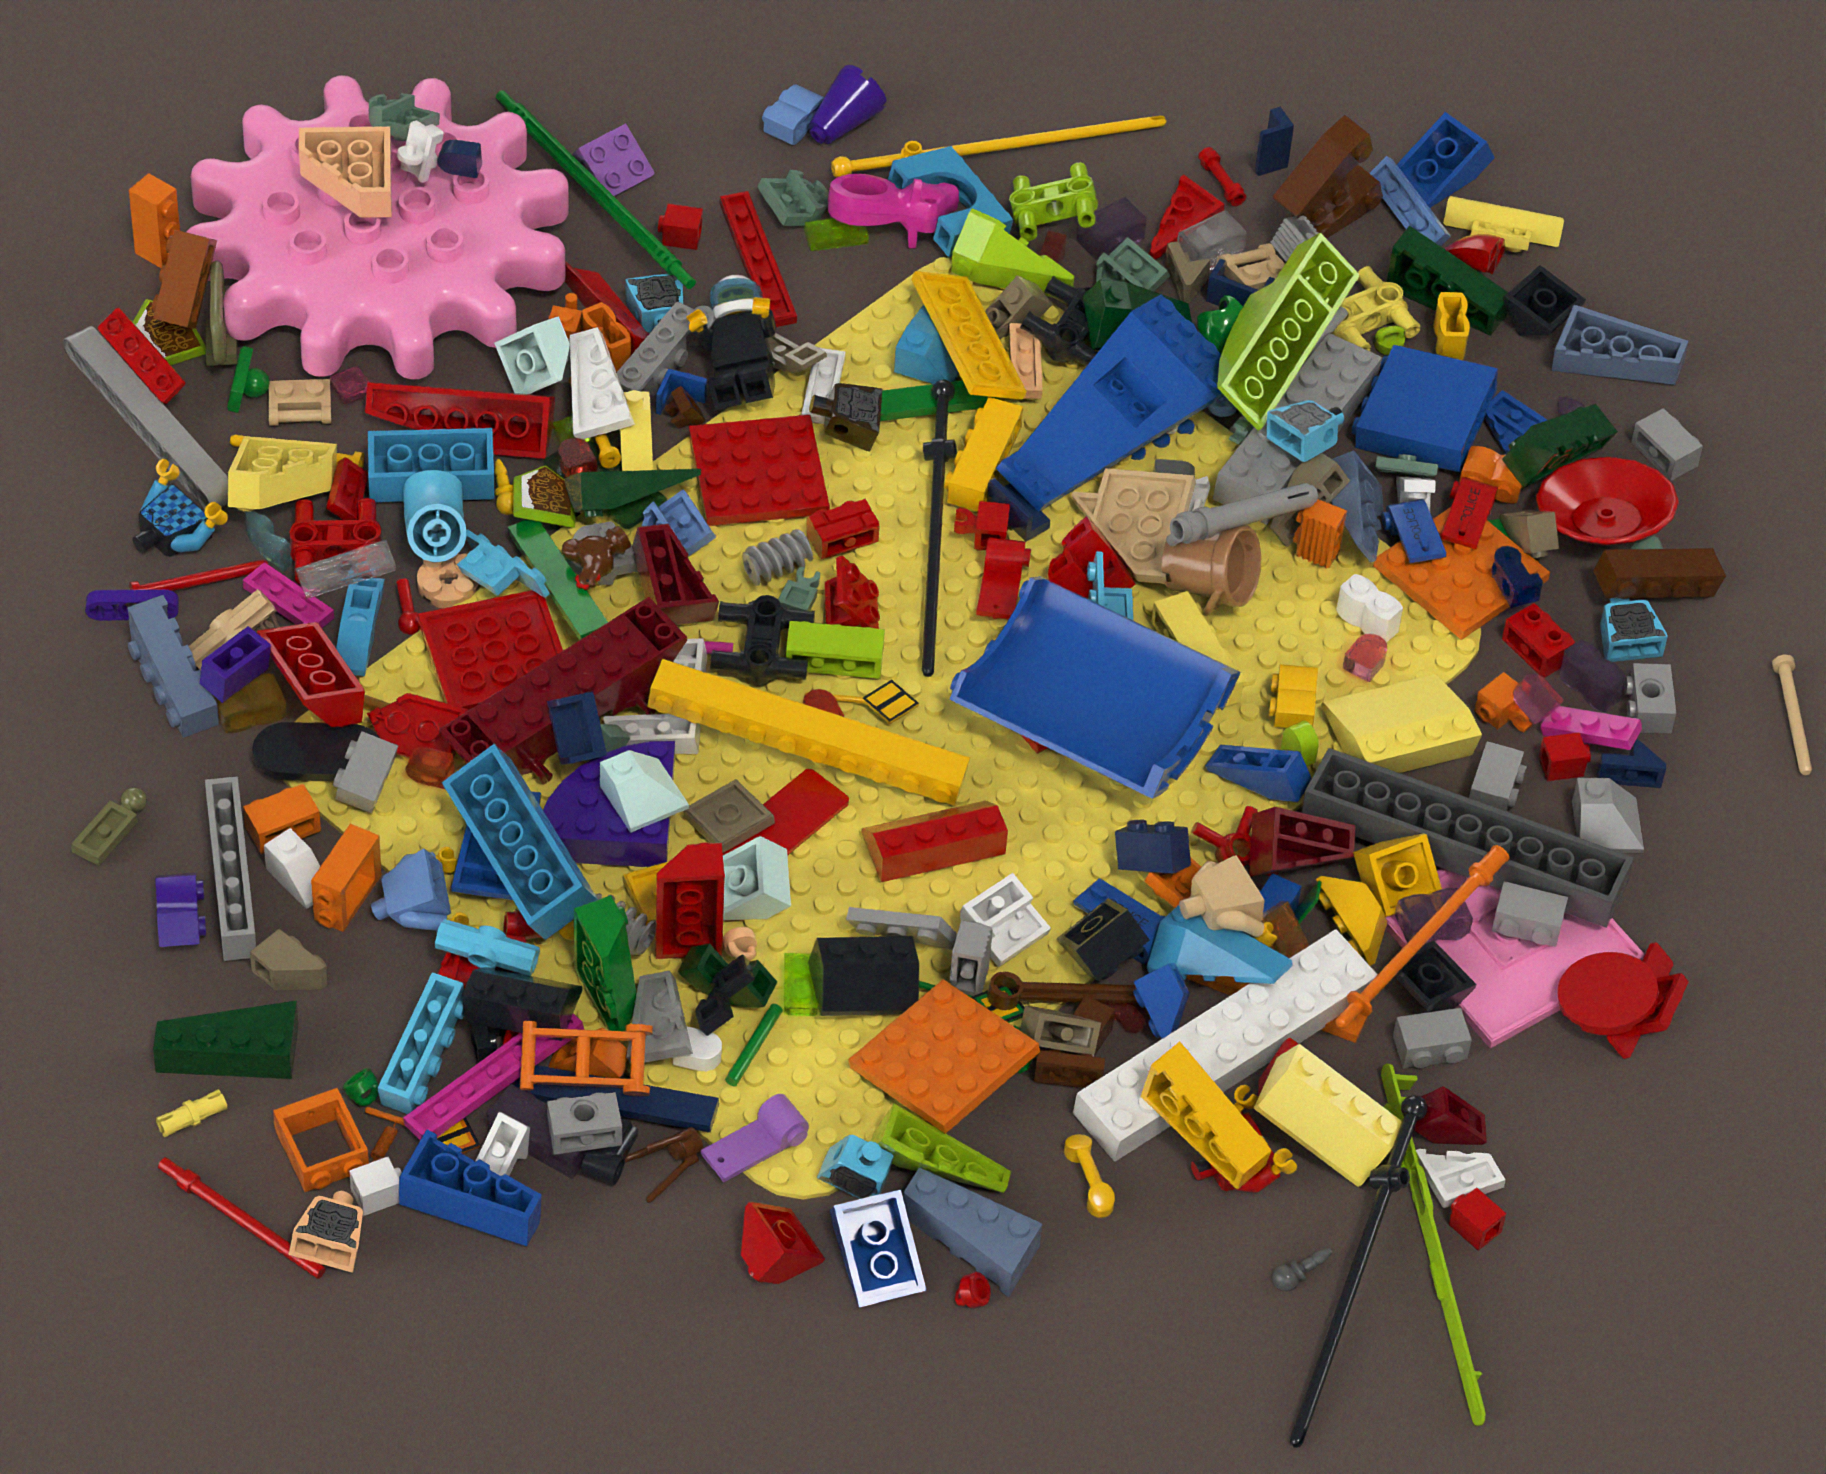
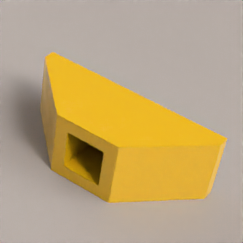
M1326 876L1318 877L1316 881L1320 880L1322 882L1319 900L1325 910L1332 908L1336 914L1332 917V920L1341 934L1345 932L1349 934L1352 940L1348 941V943L1361 957H1364L1369 966L1375 964L1387 926V920L1382 907L1366 883Z

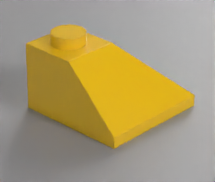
M1425 833L1382 841L1353 852L1361 882L1366 883L1382 907L1385 917L1444 896L1427 834Z

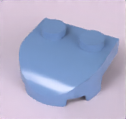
M684 489L659 507L653 501L643 512L644 520L642 526L669 524L689 554L688 557L716 538Z

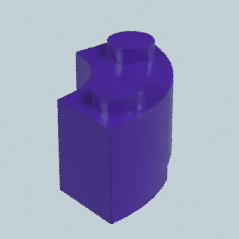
M196 873L156 876L159 947L200 944V936H206L205 916H199L198 900H204L203 880H197Z

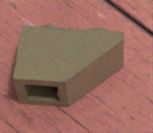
M1017 275L985 312L1000 339L1009 335V323H1022L1029 311L1041 318L1052 306V302L1037 284Z
M281 929L276 930L250 951L252 972L274 990L324 989L327 986V966L323 959L316 954L312 955L303 948L296 937L288 936Z

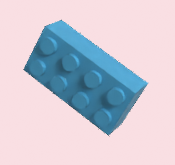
M492 428L368 431L369 497L376 502H404L403 486L410 476L422 471L439 470L455 475L462 482L463 500L495 499Z

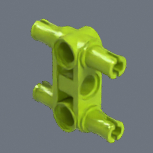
M1075 163L1070 167L1071 178L1033 187L1030 186L1027 176H1017L1013 179L1014 192L1010 195L1009 201L1013 220L1019 227L1022 238L1026 241L1034 240L1038 235L1036 225L1077 216L1078 223L1083 228H1089L1095 224L1094 211L1098 208V200L1094 182L1088 176L1087 167L1084 163Z

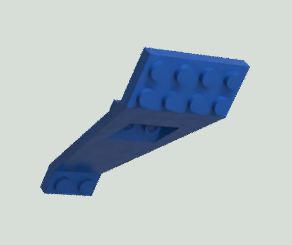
M1160 294L1130 312L1022 447L1014 454L1002 460L996 467V470L1038 512L1045 509L1104 472L1105 468L1109 469L1224 397L1225 395L1217 388L1221 354L1213 343L1207 341L1196 330L1192 322L1186 320L1175 309L1174 304Z

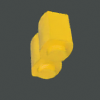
M1441 292L1438 297L1433 324L1434 332L1437 336L1435 347L1437 355L1459 360L1464 359L1470 324L1466 317L1468 304L1463 293Z
M1280 664L1279 674L1272 673L1271 692L1277 693V697L1270 698L1269 716L1275 717L1274 727L1288 728L1304 720L1313 727L1318 668Z

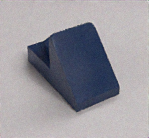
M1636 739L1629 755L1602 753L1597 778H1610L1618 785L1661 788L1666 772V763L1640 740Z

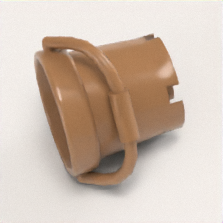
M1244 525L1217 532L1211 538L1199 539L1189 544L1180 542L1176 546H1170L1167 541L1165 542L1162 554V573L1170 574L1171 582H1165L1166 587L1171 591H1188L1191 594L1210 597L1203 610L1205 616H1209L1221 603L1232 607L1245 606L1251 600L1257 588L1261 572V549L1257 534L1250 526Z

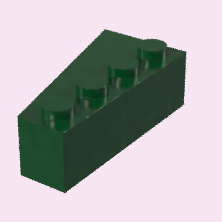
M1410 225L1394 244L1387 282L1398 284L1403 290L1404 297L1436 311L1438 297L1441 292L1463 293L1468 304L1466 317L1470 327L1489 336L1494 333L1508 312L1503 301L1504 296L1508 293L1506 290Z
M1597 404L1584 408L1581 406L1573 412L1532 425L1523 436L1516 438L1509 444L1510 451L1502 460L1523 488L1549 476L1557 468L1583 459L1603 449L1618 431Z
M297 1000L157 1021L153 1046L156 1073L292 1079L299 1025Z

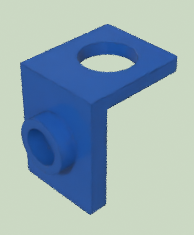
M668 368L656 394V414L661 415L671 392L680 386L697 402L705 403L707 399V378Z

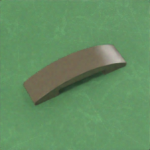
M777 333L768 338L775 361L774 367L782 371L800 372L827 357L824 350L809 342L798 346Z

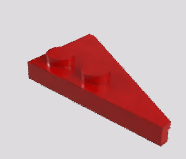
M1183 174L1179 179V185L1175 194L1173 193L1170 206L1167 207L1160 222L1159 231L1152 240L1151 249L1148 254L1153 259H1158L1166 253L1167 243L1177 241L1181 243L1224 212L1225 204Z

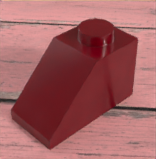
M1444 1086L1421 1096L1425 1099L1428 1110L1425 1117L1416 1123L1414 1130L1418 1134H1421L1434 1144L1483 1145L1487 1143L1485 1114Z

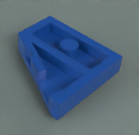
M1503 390L1490 401L1484 418L1505 455L1510 451L1508 446L1512 441L1523 436L1532 425L1547 421L1546 418Z

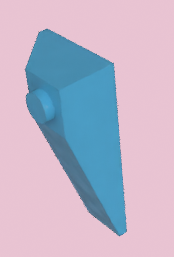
M923 305L907 325L896 346L894 372L931 384L941 379L954 382L959 373Z
M1178 905L1160 921L1147 964V970L1151 973L1169 963H1175L1183 980L1186 979L1187 975H1203L1204 981H1215L1216 977L1230 976L1234 978L1235 982L1274 984L1293 966L1291 959L1242 931L1229 929L1211 930L1201 915L1185 919Z

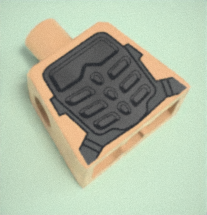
M345 1191L335 1192L332 1199L323 1196L315 1197L293 1230L289 1255L353 1273L363 1216L362 1208L352 1205L353 1197Z

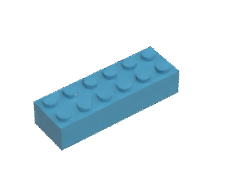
M493 744L442 782L525 921L543 939H548L574 919V908L598 900L516 766L499 747Z

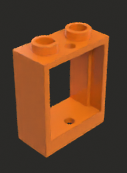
M349 824L312 878L314 920L318 921L322 926L344 932L382 876L380 835Z
M338 1088L273 1110L275 1131L304 1192L325 1188L330 1183L350 1177L349 1170L369 1164L368 1149ZM336 1120L351 1152L307 1167L292 1135Z

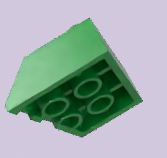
M611 895L574 908V969L608 1031H625L626 1025L630 1024L633 1017L637 993L626 930L628 918L622 906L617 907Z

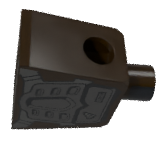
M837 383L834 384L828 398L813 395L809 412L825 416L824 433L826 435L870 452L879 434L883 389Z

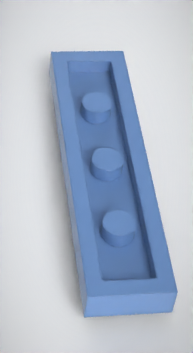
M1386 156L1369 173L1380 182L1384 201L1406 229L1410 225L1439 246H1442L1451 237L1393 159Z

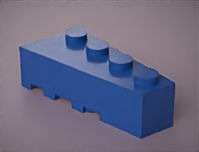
M428 1129L425 1131L399 1177L400 1205L524 1246H528L540 1224L541 1194L506 1174L502 1176L490 1170V1165L480 1159L474 1161L463 1155L462 1149L456 1145L442 1143L437 1140V1134Z

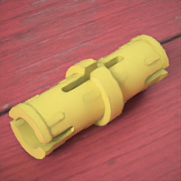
M217 1089L194 1101L189 1099L182 1103L183 1106L156 1117V1123L163 1136L168 1137L188 1126L196 1127L200 1125L201 1120L226 1110L227 1103L221 1091Z

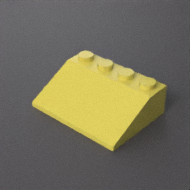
M1437 674L1322 701L1321 704L1345 754L1398 773L1471 756L1482 736L1470 709Z

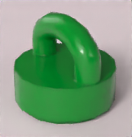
M365 1068L351 1076L344 1083L343 1090L359 1106H368L378 1097L379 1084L377 1077L371 1069ZM371 1088L370 1094L367 1097L362 1098L361 1095Z

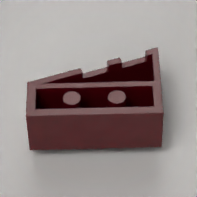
M661 524L638 527L632 548L645 599L650 597L676 625L713 621L720 601L715 594L710 593L703 582L704 577L699 570H695L689 561V554L670 525Z
M1279 807L1254 813L1252 815L1249 876L1254 877L1326 865L1354 857L1355 825Z

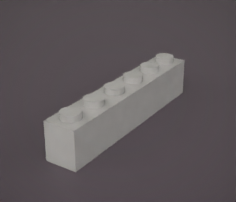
M238 776L205 780L223 959L224 961L250 958V951L256 947Z

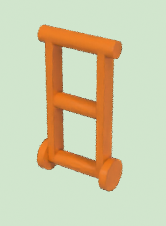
M524 1021L520 1090H534V1084L623 1088L624 1095L648 1096L650 1095V1087L644 1085L646 1036L653 1034V1027L645 1024L626 1025L625 1031L537 1028V1022ZM536 1037L577 1039L575 1077L534 1075ZM591 1039L632 1041L630 1079L589 1077Z

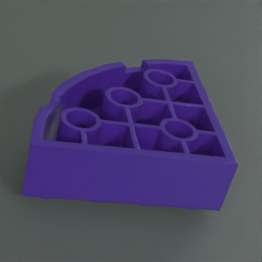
M650 741L617 748L607 752L606 756L594 758L581 765L559 784L548 798L543 811L575 863L651 867L667 862L671 816L630 833L600 787V762L631 750L658 758L672 780H674L675 741Z

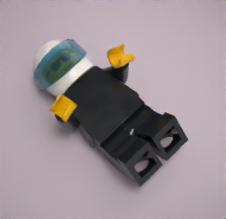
M743 275L727 276L715 284L709 292L711 309L716 319L713 329L709 330L707 327V317L700 309L686 316L690 322L689 330L694 333L704 349L712 350L711 361L715 371L714 377L708 379V385L715 410L741 405L744 397L746 403L773 398L775 389V361L768 338L776 333V323L773 312L769 309L770 299L763 298L760 286Z

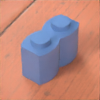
M797 84L792 85L788 90L785 89L781 93L779 100L772 106H768L763 113L764 132L791 145L797 144L805 136L808 129H810L809 123L824 97Z

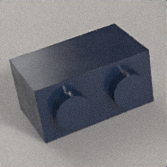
M1131 820L1127 822L1126 827L1115 831L1118 870L1176 873L1191 866L1188 827L1174 826V822L1171 821L1149 825L1146 820Z

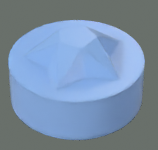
M1225 396L1208 406L1209 411L1219 417L1230 416L1237 410Z

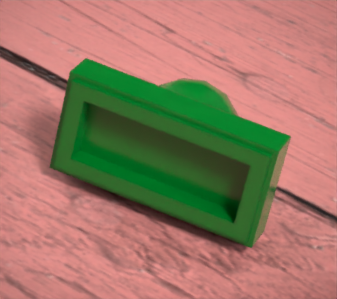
M243 346L240 349L227 405L228 411L239 412L243 393L251 398H259L265 395L269 389V376L265 371L259 368L249 369L253 348Z

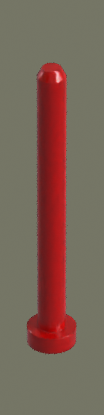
M262 559L140 585L138 581L129 583L130 590L176 591L247 576L264 562L268 564V562Z

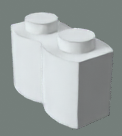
M1354 574L1340 586L1336 611L1343 620L1351 625L1360 627L1363 633L1371 640L1385 644L1399 632L1403 607L1396 598L1379 591L1376 585L1369 579Z

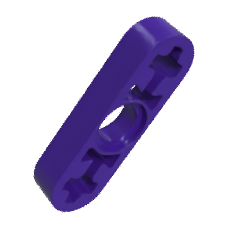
M95 590L86 597L85 612L91 619L99 621L129 620L128 606L125 604H139L164 595L168 603V619H171L178 615L179 597L170 590Z

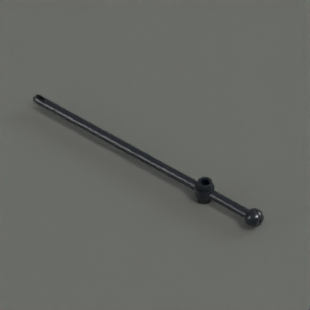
M945 379L936 381L932 386L931 394L937 401L935 438L931 442L923 443L925 461L933 460L922 672L925 677L933 675L935 664L945 462H948L949 458H956L957 455L955 440H947L949 401L954 398L955 387L950 381Z
M1418 1095L1408 1096L1402 1102L1401 1111L1404 1118L1388 1164L1381 1165L1370 1173V1184L1374 1189H1378L1290 1437V1443L1294 1448L1301 1447L1304 1443L1391 1193L1399 1191L1400 1188H1406L1409 1184V1172L1405 1167H1401L1416 1123L1425 1117L1428 1110L1425 1099Z

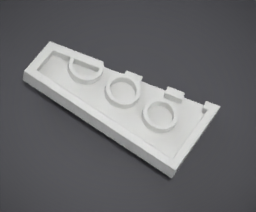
M596 327L570 335L573 435L580 441L635 425L602 332Z

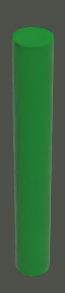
M773 1003L767 1010L726 1076L725 1081L729 1085L737 1086L783 1012L779 1005Z

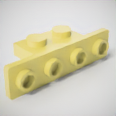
M1450 196L1443 223L1446 226L1471 230V235H1496L1505 239L1506 250L1521 252L1522 250L1528 251L1530 242L1558 247L1564 219Z

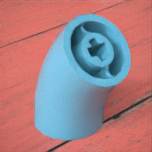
M427 470L413 474L406 480L403 486L404 517L408 543L414 553L423 560L435 563L447 561L460 552L467 536L463 512L462 482L455 475L439 470Z

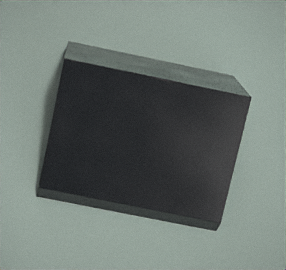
M1539 265L1504 296L1503 301L1518 335L1527 336L1550 335L1569 318L1573 306L1581 307L1586 299Z
M1434 940L1424 944L1394 976L1428 1012L1455 1009L1477 985ZM1391 960L1386 961L1384 966H1386Z

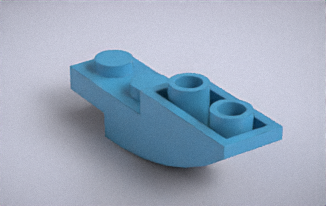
M353 575L352 582L348 585L336 649L354 675L365 676L375 637V625L384 592L385 579Z

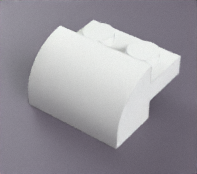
M1013 873L963 905L960 911L961 922H979L993 929L990 958L998 967L1046 936L1051 930V927L1031 905L1032 895Z

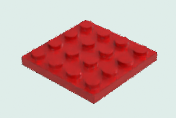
M811 415L689 426V438L695 469H701V475L697 476L705 521L709 526L807 517L820 509L830 510Z
M533 590L418 614V622L444 702L469 710L563 651L546 600Z

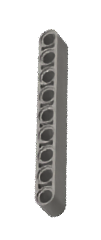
M89 326L64 338V348L74 364L160 460L166 459L169 461L168 470H170L172 464L179 468L180 473L176 479L204 510L211 502H216L222 507L228 504V476L93 326Z

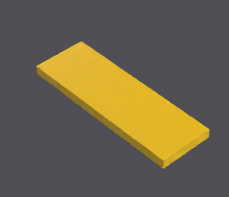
M915 271L911 280L969 394L1023 400L1027 391L968 278L965 276Z

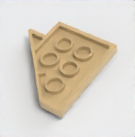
M1105 468L1098 493L1072 492L1074 503L1098 528L1137 581L1162 584L1168 582L1170 574L1162 573V554L1166 538L1171 534V520L1177 514L1189 510L1196 485L1194 475Z

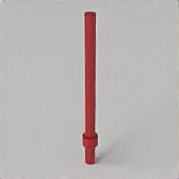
M164 1157L159 1162L158 1169L176 1180L179 1188L188 1194L193 1192L315 1278L320 1279L323 1276L326 1267L320 1263L289 1255L290 1242L201 1182V1177L190 1169L184 1170L167 1157Z

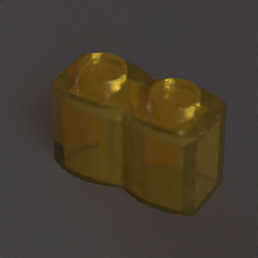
M274 674L259 675L223 703L213 695L217 703L218 718L225 733L242 732L255 725L277 722L287 716L286 700Z

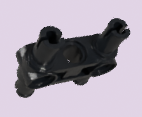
M1055 276L1049 281L1044 293L1067 305L1066 311L1058 323L1053 325L1029 311L1020 329H1024L1042 340L1047 354L1054 361L1064 363L1076 360L1082 365L1087 366L1098 353L1086 345V341H1084L1089 334L1083 295L1092 287H1078L1075 289Z
M770 595L760 596L748 604L720 601L718 622L726 621L746 624V627H748L745 648L741 650V653L712 650L710 670L737 672L740 676L746 678L747 682L756 686L766 685L771 680L777 679V677L806 680L808 659L780 657L778 650L781 630L784 631L785 628H789L790 621L814 623L815 611L789 609L786 605L780 603L777 598Z

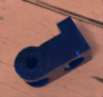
M1502 546L1495 551V561L1491 573L1509 606L1513 608L1539 601L1543 584L1539 574L1530 575L1521 562V553L1516 548Z

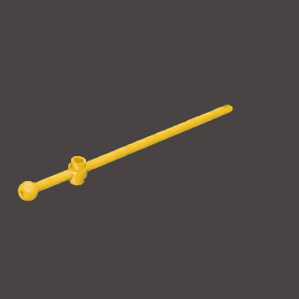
M1159 115L953 145L952 147L959 156L1157 128L1165 126L1167 121L1164 116ZM908 141L905 143L904 148H902L901 153L857 160H850L847 157L839 156L831 163L832 174L837 178L852 174V172L891 167L894 160L945 147L922 150L919 142Z

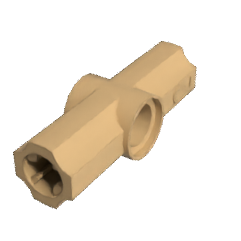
M257 589L233 610L228 609L218 615L211 622L210 629L189 645L195 664L200 670L202 660L247 626L255 630L277 611L261 590Z

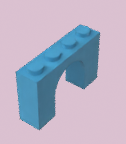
M952 146L892 161L888 180L894 183L897 188L904 189L914 179H921L922 182L928 184L949 183L958 188L959 200L967 209L939 216L933 237L934 241L948 257L953 255V249L972 208L1001 221L1006 225L1004 230L1010 234L1013 223L1011 215L1001 206L995 196L985 187L979 177L974 174Z

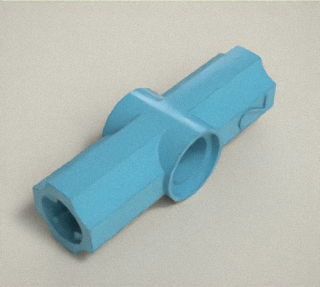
M447 919L441 922L435 940L436 949L466 957L477 967L495 969L497 966L529 976L534 973L540 954V947L507 938L503 931L495 927L486 925L480 926L477 929Z

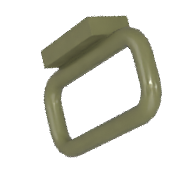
M214 261L210 265V320H206L207 366L237 364V339L229 336L225 326L223 298L226 291L223 265L220 261Z

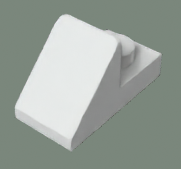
M1397 477L1398 503L1424 499L1430 511L1431 493H1435V480L1427 477Z
M499 1112L476 1161L480 1159L489 1164L490 1170L500 1176L504 1174L509 1176L517 1159H526L528 1156L530 1127Z

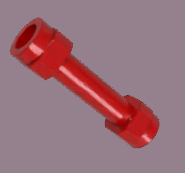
M1212 147L1204 148L1198 155V159L1201 161L1200 164L1206 171L1211 170L1224 188V197L1228 203H1231L1232 206L1241 205L1247 197L1240 183H1234L1221 166V157Z

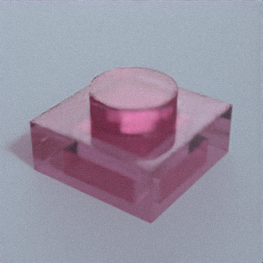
M357 365L330 376V385L344 404L366 396L367 382L369 381Z

